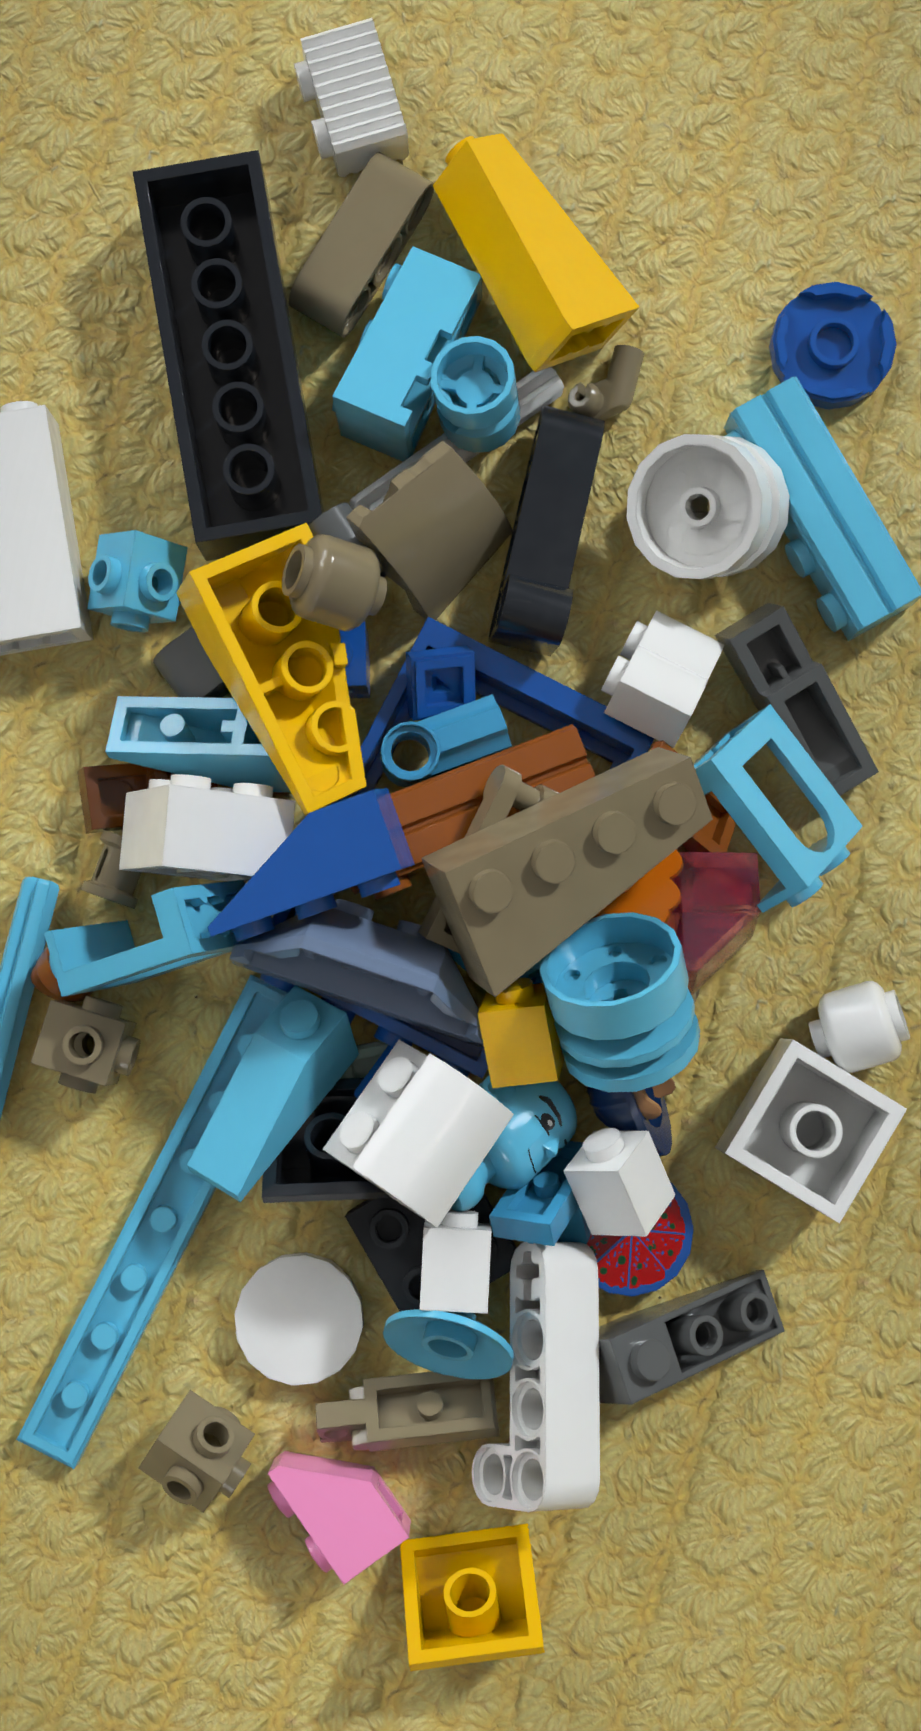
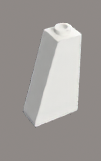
M31 401L11 402L0 408V656L93 640L59 424L46 405L38 406Z

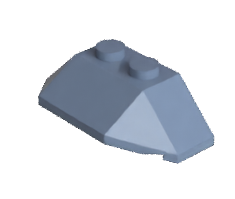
M337 899L338 907L301 920L296 915L275 925L273 930L250 937L234 945L229 959L234 965L478 1047L483 1046L477 1014L479 1010L448 948L426 939L418 933L421 927L419 924L399 920L397 929H393L373 922V910L350 901Z

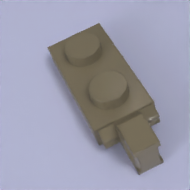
M430 1371L363 1379V1386L349 1389V1400L316 1404L317 1432L321 1443L352 1441L353 1450L369 1449L370 1452L500 1437L493 1378L480 1380L463 1379Z

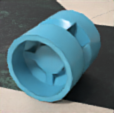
M481 336L462 337L447 344L436 356L430 371L431 388L437 405L440 424L447 439L458 448L473 453L489 452L505 445L515 434L521 419L514 364L507 350L496 341Z

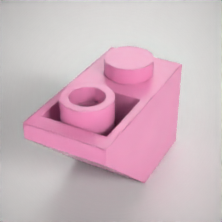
M284 1451L274 1458L267 1473L272 1480L267 1487L273 1501L287 1518L294 1514L297 1516L309 1534L305 1538V1543L312 1558L325 1573L333 1569L343 1585L409 1538L411 1519L374 1466Z

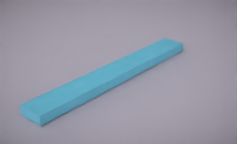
M250 975L16 1440L72 1469H75L79 1464L216 1190V1187L190 1172L187 1164L255 1032L288 994L287 992L254 975Z

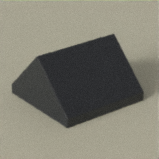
M342 1078L336 1082L264 1172L262 1181L263 1203L392 1198L323 1150L356 1102L357 1098L354 1093L364 1078Z

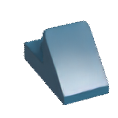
M569 1141L526 1186L517 1190L507 1189L489 1215L494 1237L555 1246L556 1242H581L587 1244L591 1232L563 1172L580 1150L583 1142Z

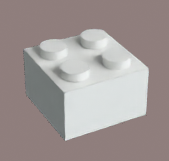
M183 774L171 775V780L150 779L148 789L126 793L119 870L226 882L244 880L247 883L292 833L296 801L272 798L273 787L268 785L234 783L233 788H211V778Z
M780 1038L715 1148L812 1208L840 1223L907 1108L797 1041Z

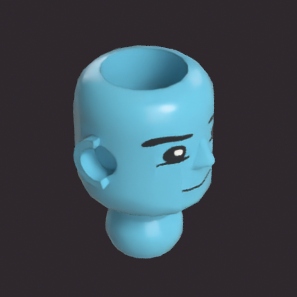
M489 1075L479 1084L481 1088L501 1102L514 1115L450 1209L462 1212L474 1208L483 1197L487 1183L510 1190L523 1188L565 1147L576 1132L577 1113L570 1095L558 1081L492 1088Z

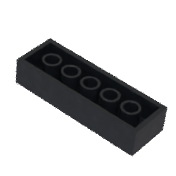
M259 150L133 171L195 543L206 561L223 558L304 523H307L309 526L324 513L269 194Z

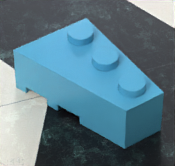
M412 246L403 265L395 263L383 289V302L374 319H370L367 323L358 349L332 395V411L336 412L341 436L402 462L413 455L435 406L430 373L434 360L447 344L465 337L482 299V277L479 273Z

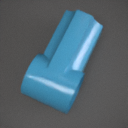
M492 694L418 722L409 721L394 726L383 738L381 765L383 772L391 782L406 788L511 748L512 744L504 717ZM405 740L418 741L428 752V762L424 767L416 771L402 770L394 763L391 756L392 750L398 743Z

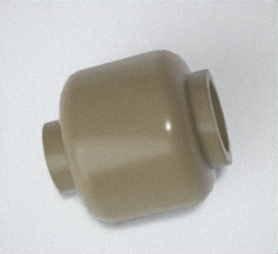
M318 534L308 540L305 545L299 543L291 551L283 571L282 591L284 595L289 596L290 605L295 615L342 631H351L360 626L368 615L374 616L380 611L386 597L387 581L384 577L380 576V563L373 550L330 535Z

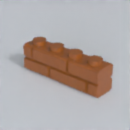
M571 724L391 793L390 795L415 865L396 871L400 885L373 894L375 900L411 887L412 883L408 874L424 868L422 857L465 837L483 801L486 782L497 766L505 765L519 772L522 775V782L532 787L543 784L559 793L595 777L593 768L586 759L587 753L577 728ZM511 807L507 817L520 812V810ZM358 886L351 887L354 895L360 893Z

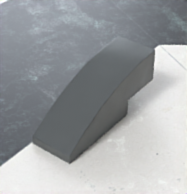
M766 603L715 635L717 641L724 644L723 651L758 711L771 704L840 796L879 772L823 665L811 659L784 606Z

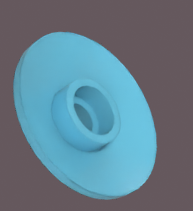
M420 1309L405 1310L391 1315L386 1320L383 1329V1337L386 1343L398 1355L417 1366L443 1375L477 1380L497 1378L510 1371L514 1360V1352L510 1344L491 1328L475 1320V1313L426 1311Z

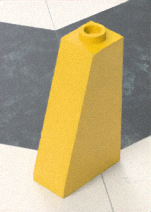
M503 133L480 138L469 136L458 142L447 154L445 162L448 166L433 184V188L526 362L534 372H538L602 349L639 309V305Z

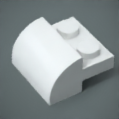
M398 1040L323 1150L438 1228L514 1114L491 1094L450 1065L430 1053L427 1056Z

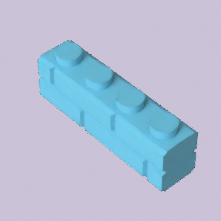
M793 376L780 383L765 394L753 398L730 413L724 426V430L727 433L725 436L741 437L763 448L782 470L790 495L788 524L784 530L790 542L785 545V552L796 573L802 578L810 575L822 595L816 600V603L826 625L833 632L841 629L849 641L915 604L921 598L920 585L797 376Z

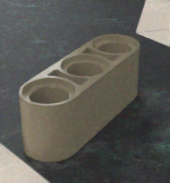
M377 152L363 169L298 274L290 292L288 305L343 338L348 336L360 320L424 216L434 193V183L387 155Z

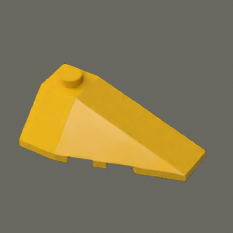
M307 523L189 571L176 592L204 651L305 816L366 787L356 713L350 704L345 667L348 665L345 643H341L339 629L295 615L290 605L289 596L284 595L282 591L283 571L291 551L299 543L305 545L308 540L314 537Z

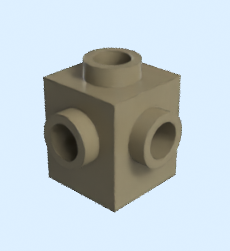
M86 995L83 1006L65 1000H51L31 1063L61 1072L58 1081L61 1085L95 1094L99 1084L103 1086L118 1084L120 1074L130 1075L135 1065L141 1042L140 1039L132 1037L137 1023L120 1018L123 1006ZM90 1035L95 1042L92 1054L87 1048V1040Z
M190 1390L138 1469L162 1484L164 1491L172 1499L182 1504L192 1505L204 1513L218 1492L230 1498L251 1465L249 1461L241 1456L255 1433L241 1425L239 1419L229 1410L212 1405Z

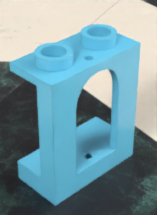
M771 704L728 731L694 763L704 795L711 791L779 879L775 886L757 904L762 913L785 900L791 907L801 904L823 886V882L818 876L830 872L850 855L846 845L863 827ZM765 744H767L808 798L825 824L827 836L812 844L809 848L805 847L796 838L742 767Z
M244 880L173 887L151 895L163 938L138 947L134 945L128 920L45 932L44 935L50 953V968L57 979L61 996L65 997L138 983L232 952L234 945L242 942L236 941L233 930L211 937L207 927L245 885Z

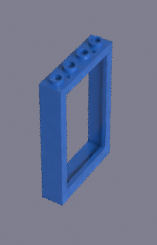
M430 617L424 623L411 651L468 645L475 653L476 695L483 698L493 694L498 706L550 732L573 724L577 728L584 748L611 762L610 769L648 752L654 738L605 714L607 706ZM406 660L361 745L366 787L332 804L376 788L383 774L381 765L383 738L394 726L411 720V717L408 715ZM397 745L392 750L391 756L393 755ZM295 908L275 914L272 917L274 926L296 916ZM264 974L260 976V979L287 993L295 986ZM314 992L322 996L321 999L346 1012L350 1025L356 1014L377 1024L378 1028L373 1037L392 1047L396 1045L398 1040L409 1046H412L414 1043L435 1054V1057L450 1065L467 1078L472 1073L483 1079L488 1069L484 1045L478 1047Z

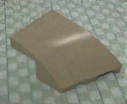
M443 440L424 454L415 465L405 469L390 481L383 503L371 511L362 505H358L346 517L356 538L374 551L386 576L405 590L413 610L426 620L428 617L436 620L512 534L511 525L495 498L464 460Z

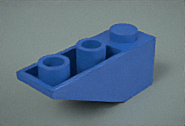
M373 789L310 812L207 927L210 936L233 930L235 939L239 942L275 929L271 916L295 908L297 917L301 920L338 907L333 894L348 888L358 886L360 895L363 898L400 885L396 871L413 866L415 863L389 789Z

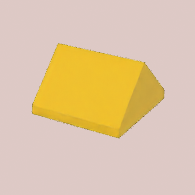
M528 1523L408 1539L400 1544L410 1671L545 1653Z

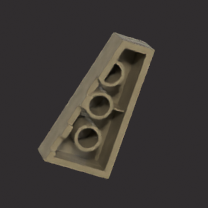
M657 747L421 859L469 978L496 997L707 825L713 818L691 757Z

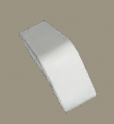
M523 1242L515 1249L510 1267V1346L514 1352V1360L510 1369V1443L486 1444L477 1450L472 1464L473 1487L479 1500L491 1507L523 1512L588 1508L595 1502L600 1485L599 1283L597 1259L593 1250L587 1244L581 1242H556L555 1246Z

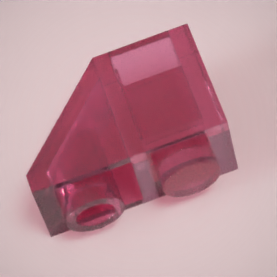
M679 852L684 866L681 873L672 881L679 888L682 899L677 908L670 913L674 914L675 933L682 945L689 977L688 989L691 995L706 983L753 936L761 910L757 907V904L760 902L757 853Z

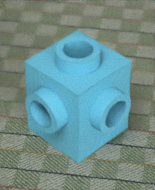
M137 530L99 535L96 558L90 567L88 575L90 594L87 609L112 616L111 626L132 632H148L149 624L176 622L178 607L181 604L176 592L182 584L188 547Z

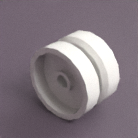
M683 434L659 444L639 464L628 488L626 518L635 545L651 565L676 578L708 579L725 577L756 567L776 549L788 524L790 495L781 468L763 448L741 437ZM708 500H709V503H710V510H709V511H707V502H708Z

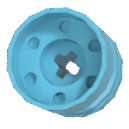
M634 912L604 914L592 918L542 959L540 975L555 1020L554 1025L560 1040L565 1063L569 1073L585 1086L610 1093L637 1092L663 1084L684 1070L698 1051L700 1027L694 1012V1000L688 989L689 977L682 945L674 929L658 918Z

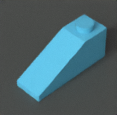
M117 696L105 750L109 758L174 774L211 778L212 783L233 787L234 783H253L273 787V792L291 793L234 698Z
M296 985L290 990L251 1039L187 1164L190 1172L237 1201L241 1202L359 1055L346 1012Z

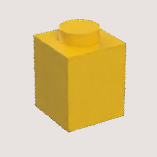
M518 978L496 997L487 992L477 1014L492 1088L558 1081L564 1057L543 983L533 984V981L529 978Z

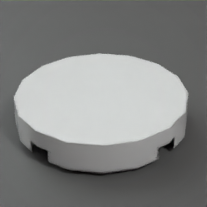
M308 1252L281 1255L260 1267L242 1289L234 1314L237 1341L248 1362L268 1379L291 1386L319 1383L339 1372L355 1353L364 1325L362 1297L350 1277L331 1259Z

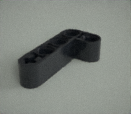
M543 405L533 438L488 642L545 656H551L560 646L572 605L573 589H569V584L601 447L605 420Z

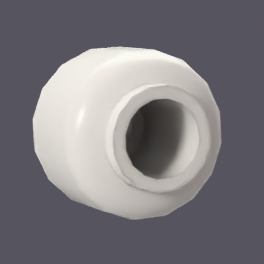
M865 981L824 994L818 1004L820 1019L809 1022V1029L817 1054L823 1058L832 1056L836 1066L848 1073H855L895 1061L901 1054V1042L910 1039L907 1023L895 990L884 992L883 988L874 981Z

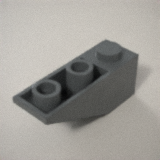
M764 1270L753 1271L622 1316L600 1326L599 1403L632 1405L784 1332L785 1330Z

